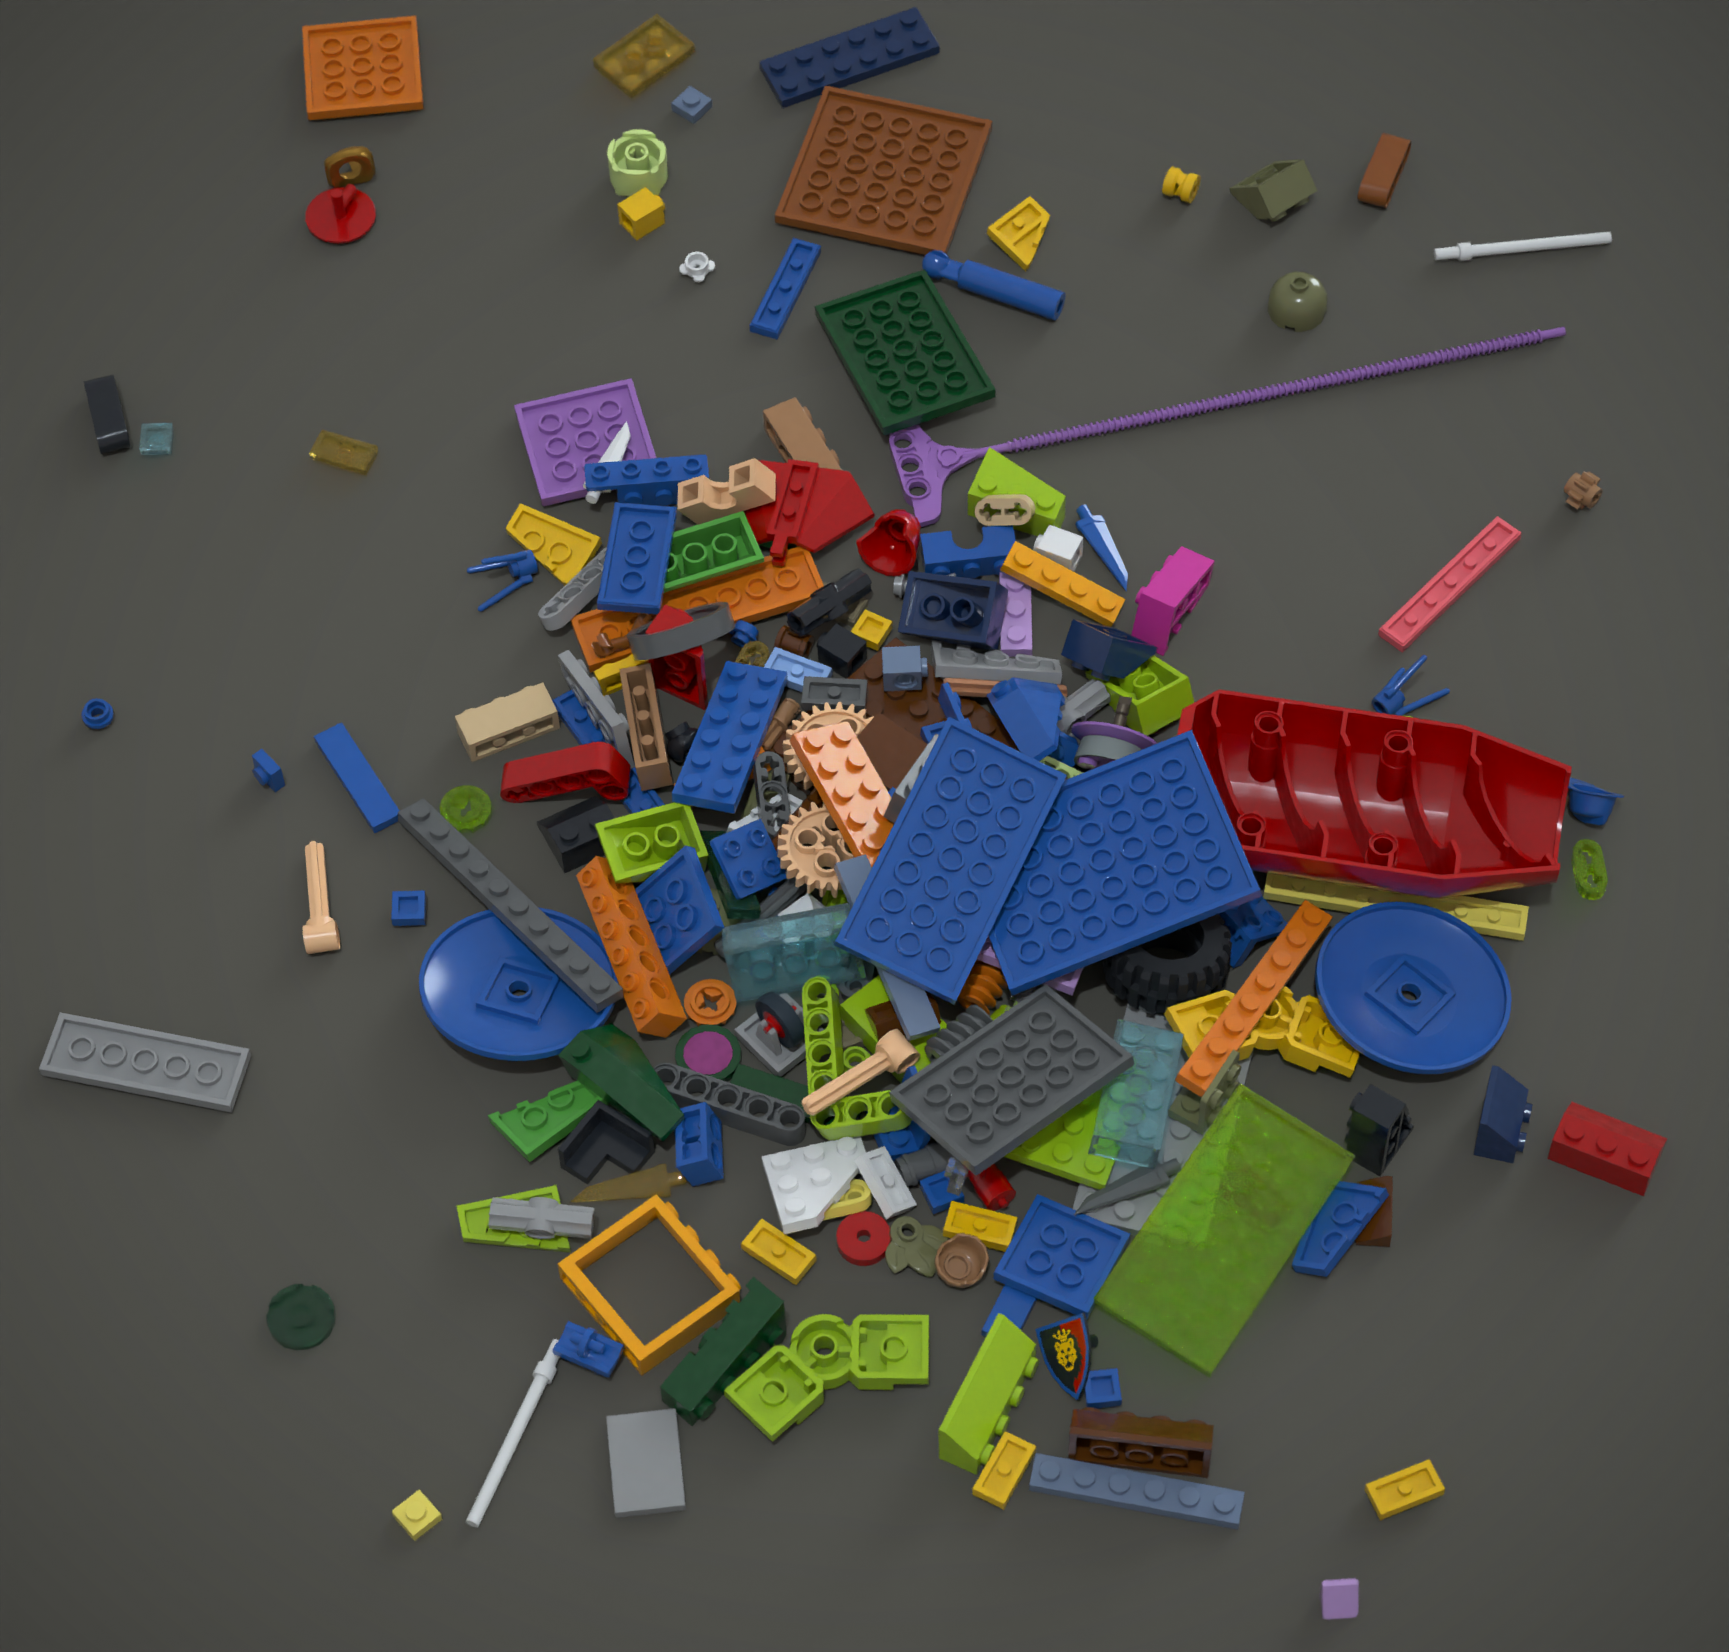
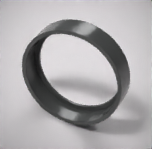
M716 602L686 609L684 611L689 616H692L693 621L667 630L645 634L653 621L634 629L627 634L634 660H649L671 655L710 642L729 633L736 627L729 604L727 602Z

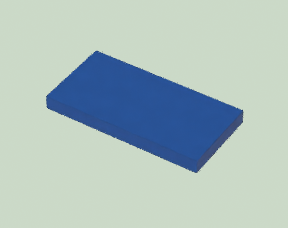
M615 502L597 600L598 610L658 614L660 612L677 517V507Z

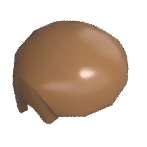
M958 1233L941 1244L937 1250L934 1265L938 1277L948 1286L967 1288L977 1283L983 1277L989 1261V1255L986 1245L976 1236Z

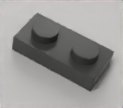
M804 676L801 700L802 710H812V706L815 705L822 711L824 710L825 702L829 703L831 709H836L837 703L841 702L844 710H847L851 704H854V712L858 713L866 709L867 680Z

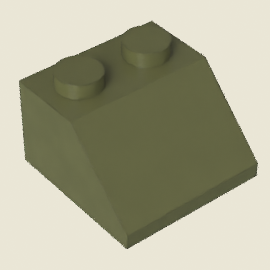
M1304 159L1274 161L1229 188L1231 194L1257 219H1270V221H1276L1287 214L1285 210L1292 206L1295 208L1309 201L1308 196L1318 191Z

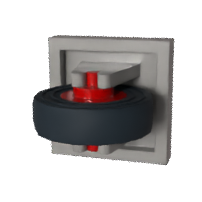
M772 991L764 994L756 1001V1013L735 1028L734 1031L735 1036L774 1075L782 1077L806 1058L803 1008L785 991L780 994ZM819 1026L817 1032L823 1031L824 1029L821 1026Z

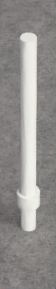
M1610 232L1477 245H1471L1470 242L1457 243L1456 247L1435 248L1434 258L1435 260L1458 258V261H1466L1477 256L1611 244L1612 237Z
M557 1339L552 1340L543 1361L537 1363L532 1374L534 1380L466 1519V1523L472 1527H479L546 1385L552 1382L557 1372L555 1366L560 1357L554 1355L552 1350L559 1341Z

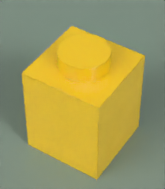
M646 187L617 204L619 223L636 241L665 224V204L658 195H653Z

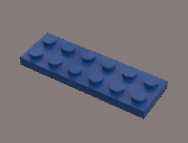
M726 661L672 791V802L735 814L787 684V671Z

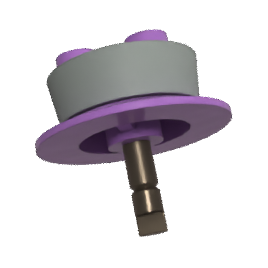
M1120 696L1113 724L1083 721L1072 726L1071 733L1081 741L1074 757L1076 765L1086 771H1090L1157 744L1152 738L1125 727L1126 716H1128L1132 701L1131 697Z

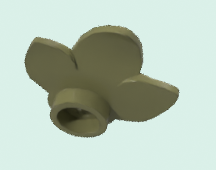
M909 1216L897 1218L890 1227L889 1236L891 1243L885 1251V1258L889 1268L896 1274L909 1265L919 1274L929 1278L933 1277L936 1271L934 1263L937 1250L943 1242L949 1240L948 1237H944L943 1231L936 1226L921 1225L915 1218ZM902 1228H909L913 1235L905 1236L902 1233Z

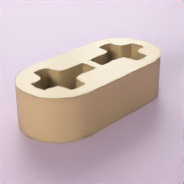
M1022 494L988 495L981 499L975 507L977 520L987 526L1023 525L1035 513V504L1032 499ZM989 503L991 509H1001V511L996 512L990 517L989 512H984V508ZM1020 503L1021 508L1026 509V512L1020 517L1018 511H1009V509L1014 508Z

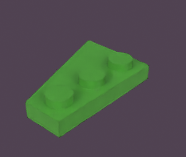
M575 1081L549 1091L545 1098L529 1103L528 1100L516 1104L517 1108L501 1115L497 1111L489 1114L488 1118L490 1123L528 1162H531L572 1132L597 1100L606 1105H609V1103L580 1082Z

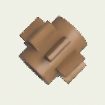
M1584 471L1582 475L1574 473L1564 487V492L1569 495L1566 503L1577 510L1579 508L1583 509L1585 506L1589 509L1598 502L1603 492V489L1597 486L1601 479L1589 471L1587 473Z

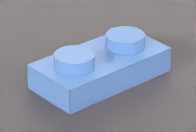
M777 647L774 648L764 668L787 671L788 681L786 687L800 692L803 691L804 676L831 678L833 675L832 667Z

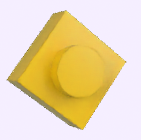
M865 609L850 632L867 641V647L878 651L893 629V621Z

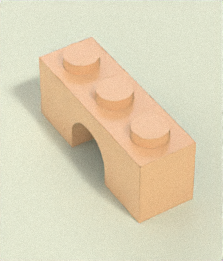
M756 458L729 466V482H715L704 475L678 483L677 510L698 525L775 501L776 474Z

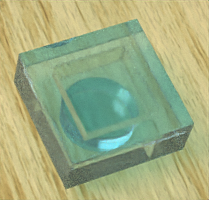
M142 423L139 445L141 455L172 454L174 433L172 423Z

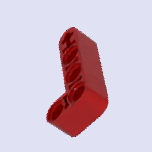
M592 742L513 760L503 765L500 796L510 803H522L593 787L602 797L608 800H622L628 796L631 765L611 744L605 742Z

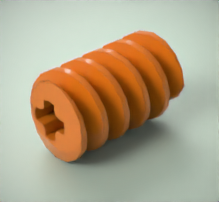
M976 959L957 998L960 1005L965 1010L971 1005H977L990 1015L988 1008L993 1009L996 1006L994 998L999 999L1003 995L1001 988L1005 989L1008 987L1002 969Z

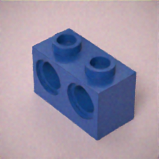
M706 1102L680 1108L685 1119L675 1128L677 1169L692 1186L724 1179L721 1120Z

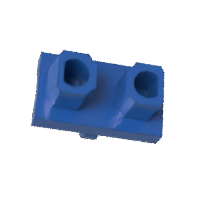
M568 1321L561 1338L552 1350L554 1355L609 1378L624 1351V1345L598 1334L596 1329L591 1327L586 1329Z

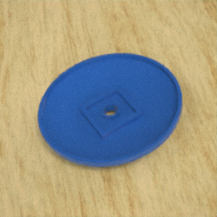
M1384 902L1358 909L1344 917L1333 927L1325 938L1317 957L1315 967L1316 990L1328 1020L1352 1047L1368 1058L1387 1067L1416 1074H1442L1463 1069L1487 1055L1498 1043L1507 1026L1511 1012V989L1508 976L1499 957L1487 941L1472 927L1437 908L1411 902ZM1402 991L1414 993L1417 999H1406L1402 995Z
M538 907L618 983L603 942L592 929L566 914ZM490 909L468 916L446 929L430 946L423 959L419 974V992L422 1006L435 1028L459 1047L484 1057L499 1060L527 1061L558 1055L580 1031L603 1026L616 1003L614 1002L597 1013ZM520 989L526 991L527 993L521 996L513 995L511 992H515L516 990Z

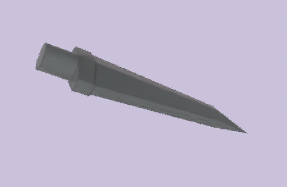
M1156 1158L1149 1160L1148 1163L1086 1197L1074 1215L1094 1210L1159 1187H1165L1171 1184L1168 1176L1181 1171V1166L1176 1158L1160 1164Z

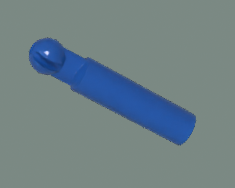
M933 250L927 253L922 261V268L926 270L931 279H941L944 277L956 281L960 289L1054 321L1059 318L1065 303V292L971 260H967L965 263L952 260L941 250Z

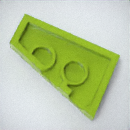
M557 1185L496 1197L529 1201L532 1197H546L554 1199L561 1204ZM492 1199L457 1206L464 1242L571 1253L567 1236L555 1235L552 1239H538L529 1237L524 1232L489 1229V1211Z

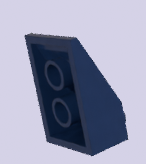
M909 571L898 632L956 645H968L972 648L998 650L1009 590L996 581Z

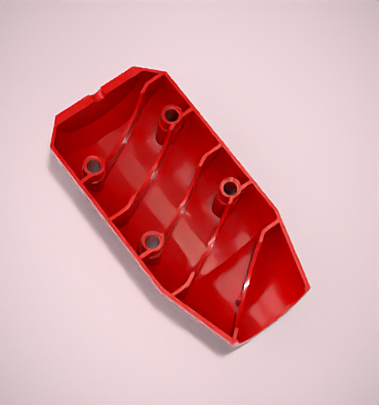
M1218 689L1182 709L1177 735L1192 730L1252 871L1436 899L1557 883L1561 864L1557 863L1572 766L1465 725Z

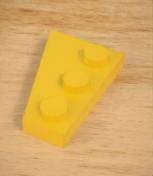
M521 503L505 528L509 536L525 550L530 549L535 559L564 586L594 558L602 544L601 537Z

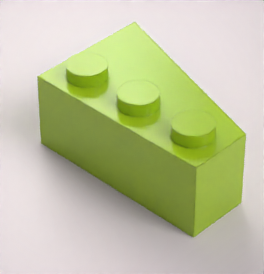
M989 447L968 492V516L976 518L975 507L985 496L1022 494L1032 499L1035 504V513L1025 524L1013 525L1015 530L1038 536L1039 534L1044 535L1049 525L1061 528L1065 519L1066 496ZM989 503L984 508V512H989L990 517L996 512L1001 511V509H991ZM1018 503L1009 511H1018L1020 517H1022L1026 509L1021 508L1020 503Z

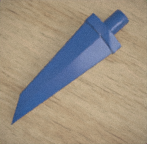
M1081 505L1076 510L1081 519L1075 523L1077 529L1083 534L1116 580L1127 592L1128 573L1105 524L1106 521L1102 515L1093 516L1087 505Z

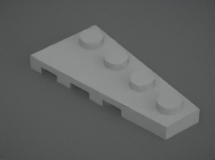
M931 641L930 652L935 677H940L943 680L945 678L1008 681L1015 677L1061 685L1062 670L1059 660L1017 654L1015 659L999 650L989 649L988 652L982 654L971 651V646L958 644L957 649L942 647L943 641Z
M569 650L559 654L558 658L563 677L581 706L586 707L593 725L596 729L600 727L605 737V743L611 744L629 762L631 769L634 768L635 764L626 731L630 730L625 716L622 713H616L614 703L608 694L603 696L599 682L595 677H589L588 670L582 659L576 660Z

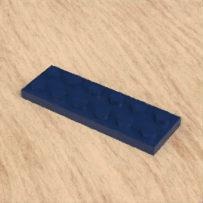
M917 7L761 60L759 61V68L783 109L822 95L825 86L843 88L940 54V45Z

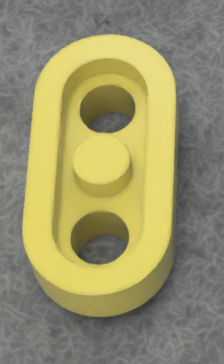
M852 1179L850 1189L839 1199V1202L830 1205L824 1213L825 1218L823 1220L859 1213L869 1208L872 1203V1193L867 1183L863 1180Z

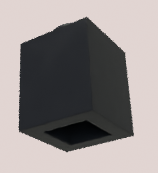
M837 623L829 632L825 631L817 641L818 662L832 667V671L846 679L867 660V641Z

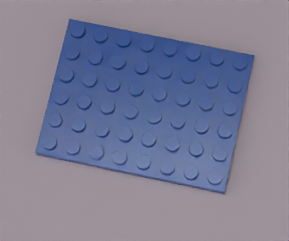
M1192 730L1063 782L989 933L990 941L1012 996L1262 896Z

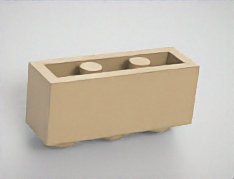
M544 683L527 686L517 693L506 697H498L488 704L467 709L455 716L458 735L471 762L560 729L558 711Z

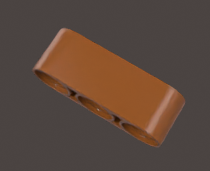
M1382 133L1362 179L1357 197L1358 201L1387 208L1408 159L1412 144L1411 140Z

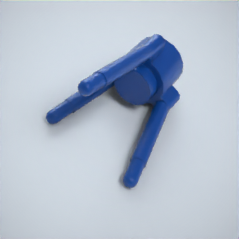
M530 549L515 554L484 558L481 560V565L467 568L468 573H475L508 566L511 576L519 577L517 581L478 607L480 612L492 606L520 586L533 582L531 575L538 573L537 562Z
M1422 655L1406 672L1404 668H1400L1382 691L1373 697L1372 705L1378 713L1403 716L1412 710L1449 694L1450 689L1445 688L1403 707L1405 696L1400 688L1427 660V656Z

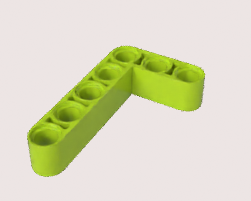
M823 977L810 978L802 988L809 1095L844 1073L839 997L830 983ZM826 992L823 999L815 1001L817 995ZM829 1023L825 1030L817 1032L821 1024ZM831 1054L827 1061L819 1063L823 1055ZM891 1090L850 1097L845 1096L816 1115H810L812 1124L823 1138L827 1140H839L843 1137L853 1138L897 1131L910 1125L912 1119L901 1109L896 1114L888 1115L890 1109L896 1106L890 1099L889 1092ZM868 1111L866 1117L856 1120L860 1112ZM835 1116L831 1124L823 1125L825 1119Z

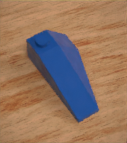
M1015 677L1008 681L1003 680L997 683L991 689V692L987 694V697L1019 751L1040 761L1057 750L1060 735L1057 721L1063 717L1060 706L1065 705V698L1059 687L1054 683Z

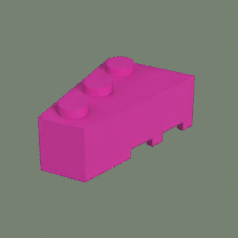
M1183 546L1173 556L1169 555L1164 562L1163 568L1153 573L1148 586H1142L1136 596L1135 603L1138 604V609L1131 635L1158 647L1156 653L1164 656L1168 650L1167 645L1171 632L1178 634L1182 628L1178 621L1186 611L1189 613L1193 611L1209 586L1215 561Z

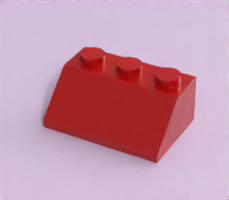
M664 605L645 634L677 627L693 621V618L682 609H674ZM701 645L648 660V663H651L658 689L703 710L707 709L708 695L705 662Z
M1571 1102L1564 1112L1553 1137L1548 1159L1644 1196L1668 1138Z

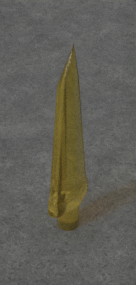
M666 1163L659 1164L656 1167L587 1186L570 1202L651 1198L656 1194L659 1197L667 1198L671 1197L670 1187L686 1184V1178L680 1171L667 1173Z

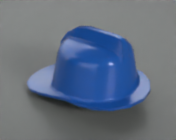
M1570 777L1568 788L1571 812L1578 820L1584 823L1604 825L1612 813L1617 797L1624 798V795L1607 792L1592 784Z

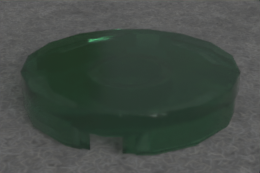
M293 1284L280 1290L272 1298L267 1312V1325L273 1339L281 1346L292 1350H308L320 1345L330 1336L336 1323V1311L330 1296L323 1289L315 1285L311 1287L303 1286V1284Z

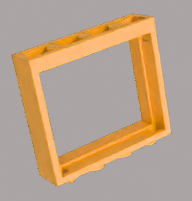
M657 1194L557 1263L560 1279L610 1339L624 1345L623 1354L641 1376L724 1318L727 1314L725 1309L733 1300H736L738 1303L741 1302L739 1291L741 1286L737 1279L731 1273L726 1275L719 1267L720 1262L713 1251L710 1249L705 1251L699 1244L700 1239L694 1229L689 1225L685 1227L678 1220L679 1214L674 1206L668 1201L664 1203ZM658 1218L720 1292L644 1346L584 1275L582 1270Z

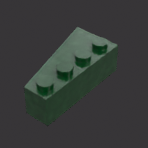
M754 1276L746 1284V1288L750 1291L742 1301L738 1303L736 1300H733L725 1309L727 1314L719 1328L710 1327L702 1336L697 1354L689 1352L660 1386L662 1402L671 1409L676 1408V1413L691 1426L699 1419H706L713 1412L715 1403L724 1395V1390L757 1362L771 1347L780 1345L786 1336L784 1301Z

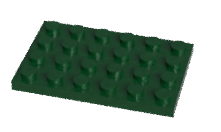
M925 269L815 306V315L884 436L996 397L994 385Z

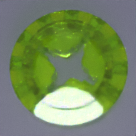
M458 786L451 789L442 798L440 814L459 832L461 829L473 831L478 825L484 826L487 817L491 816V801L486 792L476 786ZM470 801L472 811H468L463 817L460 809H464Z

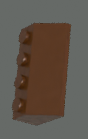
M1086 1407L1081 1410L1073 1409L1068 1459L1115 1468L1208 1478L1214 1425H1208L1201 1420L1194 1419L1186 1422L1173 1421L1166 1416L1160 1415L1151 1418L1138 1417L1126 1411L1116 1414L1104 1413L1092 1407Z

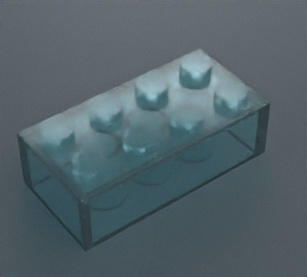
M849 903L726 926L722 929L723 952L736 1002L758 999L772 991L777 994L802 990L805 982L813 977H823L830 984L866 978L864 960L834 945L851 911Z
M1121 1019L1117 1020L1113 1040L1133 1055L1134 1065L1102 1087L1088 1154L1155 1169L1161 1149L1184 1034Z

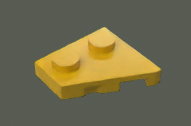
M1029 196L989 226L986 234L1026 272L1031 265L1047 227L1050 214Z

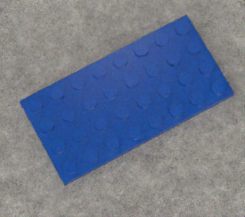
M948 716L834 945L955 1004L1067 775Z

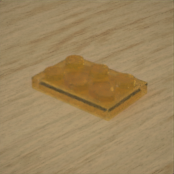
M655 14L594 57L593 67L632 98L696 52L695 44L662 17Z

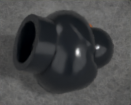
M687 721L667 732L665 736L669 741L667 744L668 755L677 762H683L684 756L688 755L698 729L690 728Z

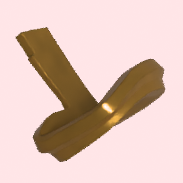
M363 146L342 149L324 161L328 184L334 186V188L344 187L347 184L368 182L375 175L373 155L368 148ZM349 163L352 172L340 174L339 169L341 166Z

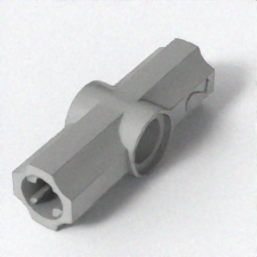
M1091 679L1067 698L1064 696L1065 705L1060 706L1063 717L1057 721V726L1060 731L1073 737L1071 728L1075 723L1087 721L1090 716L1110 702V694L1107 692L1105 685L1099 680Z
M492 1197L489 1211V1229L524 1232L527 1236L538 1239H552L555 1235L591 1239L594 1228L595 1209L594 1207L559 1204L558 1201L546 1197H532L529 1201Z

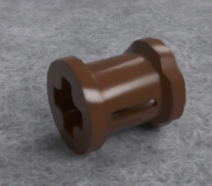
M783 625L776 636L774 648L777 647L808 659L813 647L814 636L807 634L806 636L799 637L797 633L790 631L788 626Z

